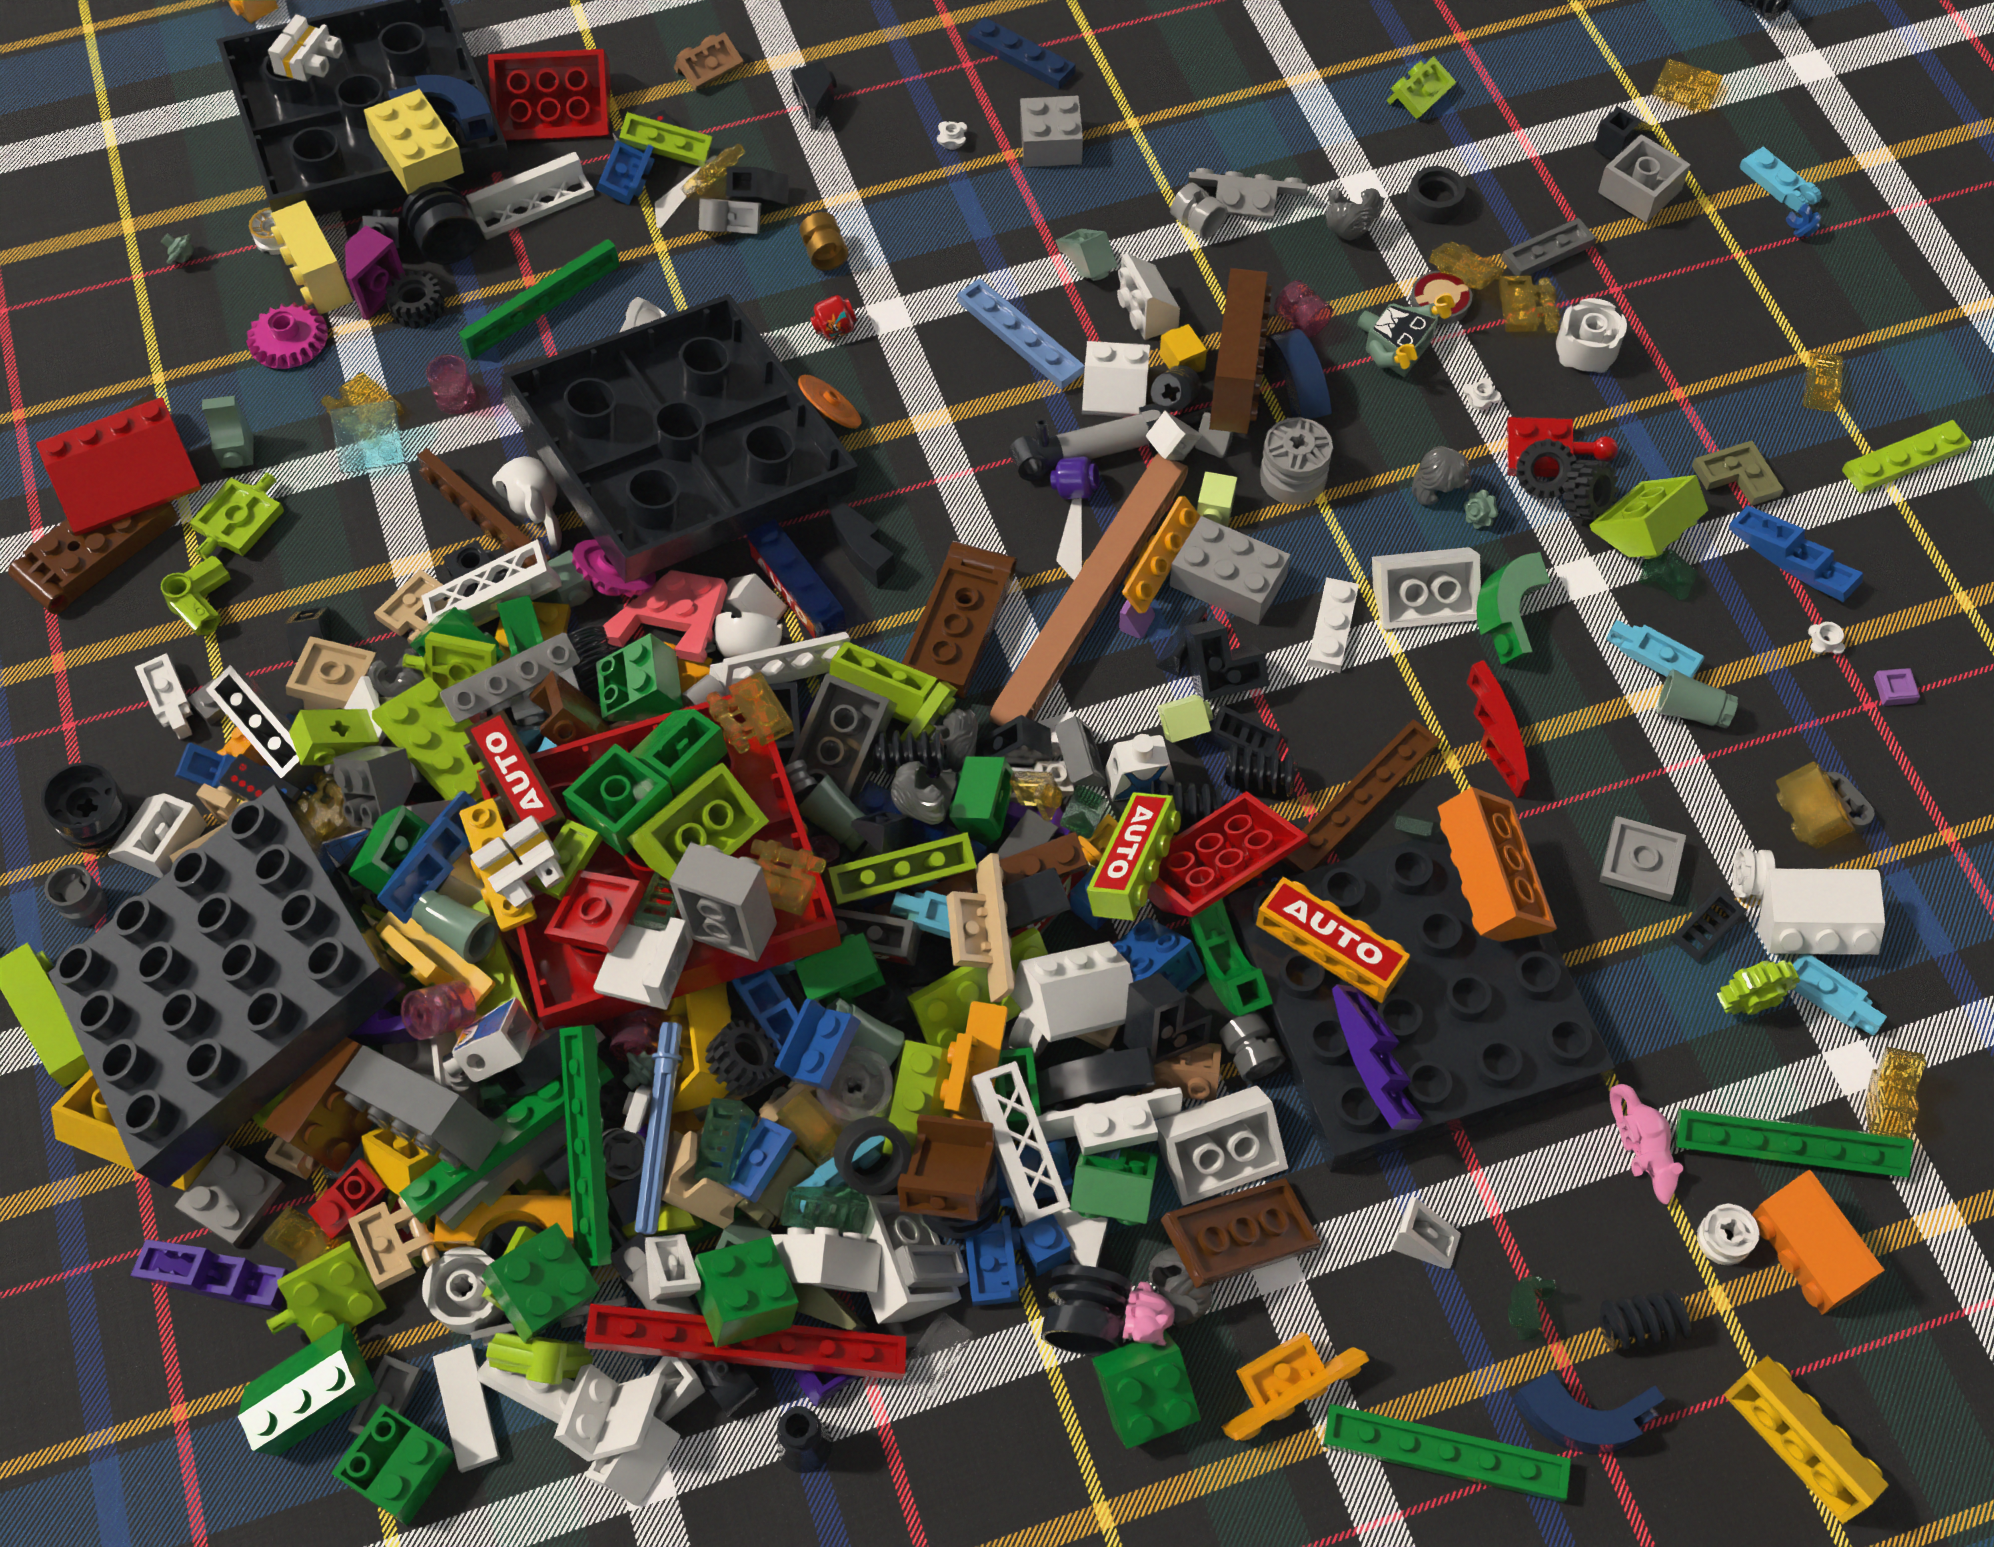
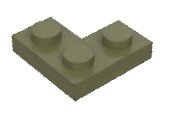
M1752 440L1697 457L1692 464L1694 471L1706 490L1736 481L1751 506L1778 498L1784 490Z

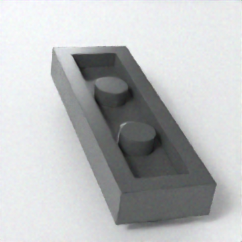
M1577 218L1503 251L1501 260L1519 280L1593 247L1596 237Z

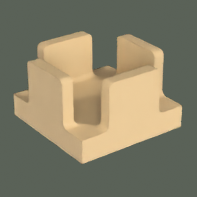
M310 636L286 684V694L294 698L303 699L304 710L344 709L360 677L368 676L367 673L373 662L377 661L376 652Z
M711 1123L705 1124L696 1133L689 1131L683 1135L674 1130L668 1138L661 1200L723 1229L733 1222L734 1207L744 1197L720 1183L726 1172L723 1173L718 1182L705 1178L704 1174L712 1164L709 1161L716 1150H721L730 1133Z

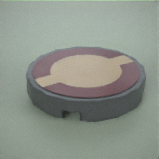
M1442 270L1431 271L1421 275L1413 283L1410 303L1412 307L1425 306L1434 303V300L1439 295L1449 293L1456 305L1450 308L1452 313L1449 318L1443 319L1439 315L1437 324H1452L1463 319L1467 314L1473 294L1470 285L1455 273Z

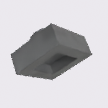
M215 678L187 698L190 705L210 726L226 715L205 690L216 680Z

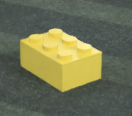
M420 89L364 109L370 137L408 194L428 183L441 182L464 173L457 143Z
M301 201L271 213L276 225L271 227V231L277 244L283 243L284 245L279 250L286 265L293 264L294 266L290 268V272L297 286L304 285L300 291L308 306L313 304L319 315H322L353 302L338 261L306 201Z

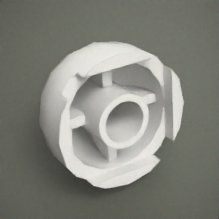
M732 612L718 614L716 617L714 629L715 643L725 658L779 647L783 625L782 623L777 625V619L750 612H742L741 618H731Z

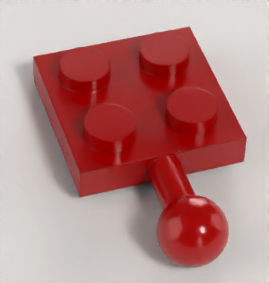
M1508 417L1507 476H1516V465L1520 455L1528 446L1539 440H1558L1564 446H1568L1571 449L1572 455H1593L1598 461L1609 462L1618 453L1617 442L1608 436L1600 437L1595 442H1573V419ZM1551 457L1539 458L1534 465V474L1536 477H1557L1559 465Z

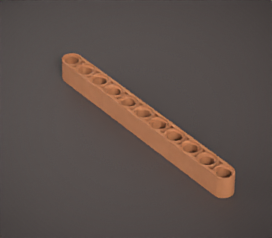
M1159 453L1153 458L997 698L990 713V722L1002 726L1020 715L1032 720L1034 719L1182 487L1187 476L1188 466L1175 460L1164 459Z

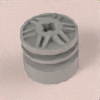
M1300 417L1282 420L1268 431L1264 441L1260 478L1261 485L1269 496L1278 502L1296 505L1315 500L1324 491L1333 450L1332 439L1326 429L1313 420Z

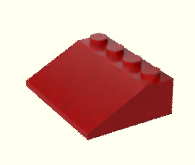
M604 49L488 55L490 104L506 142L609 137L610 65L609 58Z
M163 397L36 442L45 469L75 536L202 490L179 431Z
M1246 791L1170 840L1168 855L1163 857L1160 862L1158 877L1156 881L1151 882L1147 899L1164 912L1194 917L1310 841L1309 837Z

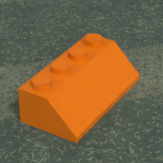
M1470 787L1438 806L1441 817L1440 826L1448 838L1452 850L1451 859L1456 868H1458L1463 883L1461 889L1465 898L1469 901L1473 913L1472 922L1480 936L1502 942L1556 930L1557 927L1513 803L1477 788Z

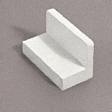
M653 1415L649 1425L648 1437L641 1448L596 1459L585 1476L594 1483L612 1490L630 1504L639 1506L677 1444L680 1435Z

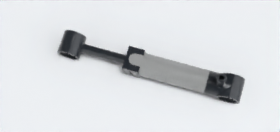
M1155 403L1139 407L1138 415L1050 437L1048 422L1041 419L1035 423L1036 438L1032 436L1018 438L1010 446L1009 453L1019 476L1023 480L1034 481L1045 475L1047 470L1055 469L1059 460L1063 458L1088 457L1089 459H1094L1146 445L1149 451H1153L1156 449L1147 439L1146 435L1163 414L1164 409ZM1259 405L1257 410L1256 421L1259 418L1261 412ZM1212 406L1174 415V417L1187 425L1202 421L1205 412L1211 413ZM1249 421V426L1256 421Z
M566 1145L539 1165L546 1178L561 1197L570 1192L568 1147ZM608 1212L609 1235L612 1244L617 1249L611 1254V1264L625 1283L627 1282L645 1308L648 1310L701 1315L689 1297L650 1301L645 1237L643 1234L638 1233L630 1240L621 1228L618 1229L614 1218ZM685 1358L710 1396L727 1417L760 1392L741 1364Z

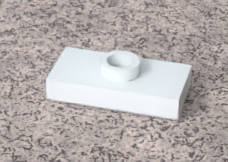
M641 1084L635 1093L629 1092L622 1114L627 1115L623 1130L637 1133L646 1123L650 1113L652 1085Z

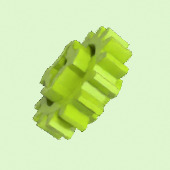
M1782 960L1777 964L1774 961H1761L1757 965L1741 969L1733 974L1735 979L1729 981L1730 985L1721 987V992L1717 993V996L1726 1014L1732 1013V1015H1735L1742 1011L1743 1014L1753 1015L1761 1010L1781 1004L1784 1001L1782 996H1786L1788 994L1787 991L1795 989L1797 987L1796 984L1801 980L1791 961L1786 963L1785 960Z

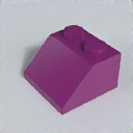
M365 225L345 244L348 282L362 318L368 320L386 303L387 285L392 286L390 281L393 278L400 280L399 274L404 273L405 275L394 241Z

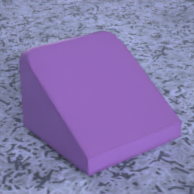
M1127 600L1120 611V631L1142 639L1155 617L1152 607L1149 606L1145 613H1138Z

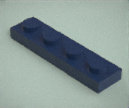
M985 17L967 33V42L1058 90L1076 72V64Z

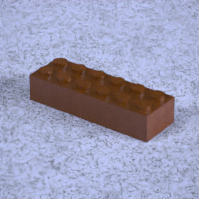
M1230 268L1214 383L1210 430L1248 434L1249 421H1256L1272 285L1266 284L1268 272Z

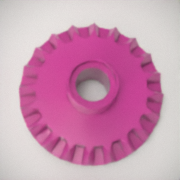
M295 302L289 307L282 303L279 309L274 310L270 307L268 314L259 313V320L251 322L252 329L247 331L248 340L246 342L251 355L260 364L275 369H288L309 362L321 352L327 342L328 328L323 316H320L316 309H310L306 304L299 307Z
M596 540L582 541L574 548L572 564L576 566V571L583 574V579L592 581L593 587L602 594L616 596L624 593L628 597H632L634 594L642 596L644 592H650L656 581V574L653 572L625 584Z

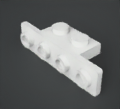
M1180 1087L1171 1089L1159 1088L1143 1095L1133 1097L1128 1095L1122 1096L1114 1101L1099 1104L1087 1103L1079 1108L1061 1112L1049 1111L1042 1116H1037L1046 1142L1077 1136L1083 1156L1157 1140L1158 1130L1154 1119L1181 1112L1183 1093Z

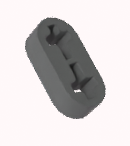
M1827 772L1820 777L1814 788V796L1833 819L1850 833H1860L1867 829L1874 818V809L1865 797L1840 773ZM1826 787H1836L1838 789V792H1829L1826 790ZM1850 812L1852 814L1859 813L1862 817L1852 818L1849 814Z

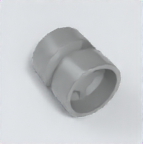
M1189 183L1175 196L1170 207V213L1182 224L1188 225L1190 230L1198 236L1207 239L1213 236L1224 223L1227 216V207L1215 197L1209 196L1208 192L1196 183Z

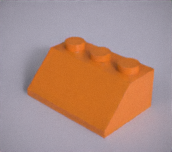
M1811 1170L1804 1172L1765 1200L1752 1214L1757 1222L1760 1236L1765 1240H1769L1778 1253V1259L1782 1267L1795 1276L1802 1286V1293L1805 1299L1813 1307H1817L1822 1315L1860 1294L1885 1271Z

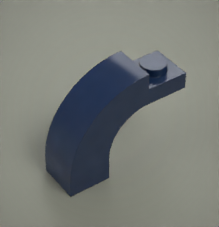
M422 75L415 77L417 85L388 91L391 100L420 89L436 114L450 117L460 125L466 141L495 135L492 116L486 99L478 89L461 79L444 75Z
M1299 329L1269 336L1270 341L1266 342L1264 356L1274 361L1283 375L1287 387L1291 415L1296 418L1301 417L1310 420L1332 414L1323 369L1307 336Z
M1552 1370L1519 1389L1512 1399L1527 1422L1543 1437L1563 1448L1588 1454L1614 1452L1635 1443L1643 1434L1639 1428L1660 1415L1656 1409L1665 1400L1655 1385L1619 1408L1607 1411L1590 1409L1581 1405L1569 1395Z

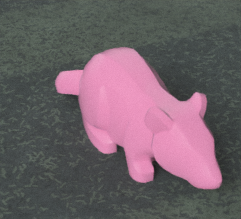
M1618 1084L1610 1090V1103L1616 1119V1125L1619 1127L1624 1149L1626 1151L1633 1150L1636 1155L1631 1162L1632 1172L1636 1177L1642 1175L1643 1171H1647L1652 1178L1653 1189L1658 1200L1663 1204H1668L1676 1190L1679 1174L1683 1171L1681 1163H1674L1670 1151L1671 1130L1669 1123L1658 1110L1642 1104L1634 1089L1625 1084ZM1622 1097L1626 1100L1627 1103L1626 1116L1623 1115L1622 1111Z
M1140 1282L1135 1291L1130 1292L1129 1304L1126 1306L1123 1338H1133L1134 1341L1143 1344L1155 1343L1165 1346L1166 1342L1163 1339V1332L1173 1324L1175 1309L1167 1298L1155 1293L1149 1283Z

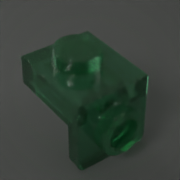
M1670 548L1663 551L1658 557L1645 559L1638 582L1641 585H1646L1656 581L1679 601L1688 597L1698 572Z
M1528 1276L1520 1279V1283H1517L1510 1293L1512 1304L1508 1305V1317L1511 1327L1517 1328L1519 1340L1535 1339L1542 1329L1536 1300L1547 1299L1552 1296L1557 1288L1555 1280H1543L1542 1276Z

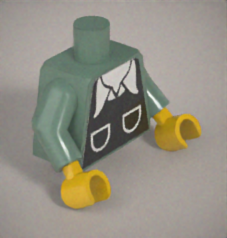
M1449 293L1441 294L1434 300V303L1421 307H1403L1393 303L1388 305L1380 317L1365 310L1358 320L1357 327L1368 332L1366 350L1379 368H1391L1399 375L1405 377L1434 339L1439 315L1443 319L1449 318L1452 313L1450 308L1455 307L1456 304Z

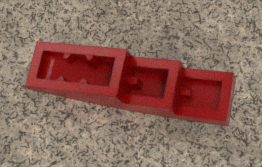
M1482 660L1472 665L1467 684L1478 698L1473 714L1485 730L1480 746L1515 796L1520 798L1524 796L1530 780L1525 747L1515 716L1504 692L1485 661Z

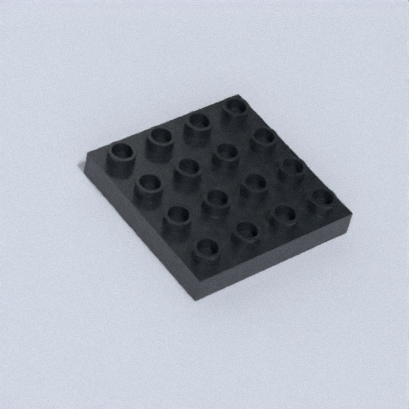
M386 0L307 18V23L310 26L320 28L322 25H327L329 35L339 38L343 48V52L338 59L326 56L329 68L324 77L312 75L307 82L274 73L268 50L279 35L283 34V30L289 23L216 39L272 213L305 200L316 219L318 216L349 208H367L378 201L408 194L370 137L364 109L389 101L388 91L417 85L416 76L444 75L461 79L471 84L486 99L492 116L495 135L466 141L460 125L454 119L438 115L459 147L464 171L462 174L441 182L451 184L467 179L481 180L492 173L511 169L506 141L449 0Z
M730 294L501 374L504 404L625 584L827 502L826 497L830 494L839 498L855 491L858 472L857 463L812 403L806 398L800 387Z
M275 785L271 786L255 801H247L238 806L230 815L225 826L198 848H192L183 852L175 860L171 870L141 896H133L124 901L116 910L111 921L84 943L69 947L58 959L56 967L48 972L136 1172L165 1188L171 1186L343 1039L407 987L301 806Z
M1443 831L1286 877L1291 882L1296 881L1303 884L1312 895L1320 900L1334 903L1343 914L1351 919L1365 922L1374 933L1382 938L1399 943L1405 952L1410 954L1404 973L1383 1003L1378 1002L1364 992L1362 993L1400 1042L1390 1053L1411 1080L1402 1092L1423 1119L1414 1130L1391 1128L1372 1099L1354 1063L1341 1028L1332 992L1336 984L1353 985L1256 925L1259 908L1281 879L1227 895L1225 910L1234 936L1247 961L1253 967L1261 968L1273 1002V1004L1262 1008L1273 1035L1285 1056V1064L1330 1172L1605 1085L1616 1068L1550 932L1502 942L1480 936L1472 922L1473 913L1469 901L1465 898L1461 889L1463 883L1458 868H1456L1451 859L1452 850L1448 838Z

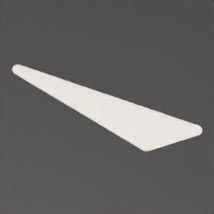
M712 156L706 161L705 168L698 167L655 202L657 228H661L717 160V156Z
M1072 499L1056 561L1073 580H1075L1082 569V499Z

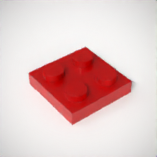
M578 870L544 933L554 942L613 953L646 888L638 880Z

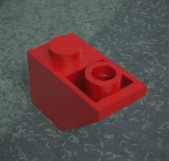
M361 1158L307 1212L327 1236L333 1240L353 1233L348 1219L379 1205L387 1186L366 1161Z

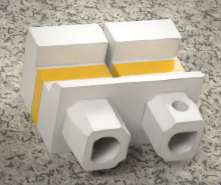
M295 15L283 30V34L281 33L269 48L268 52L274 73L307 82L312 75L324 77L329 68L326 56L338 59L343 52V48L339 38L329 35L327 25L316 28L308 25L305 17Z
M532 815L503 833L502 835L506 840L497 837L470 855L476 866L482 870L490 881L495 892L505 896L518 909L535 898L525 883L535 875H538L547 889L554 887L565 879L562 868L558 863L561 856L540 821Z

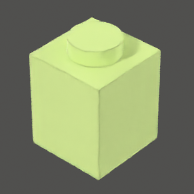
M1205 472L1197 508L1200 517L1203 516L1228 527L1235 498L1237 477Z
M1196 694L1157 706L1165 738L1172 743L1211 731L1209 721L1213 720V713L1208 701L1203 702V698Z

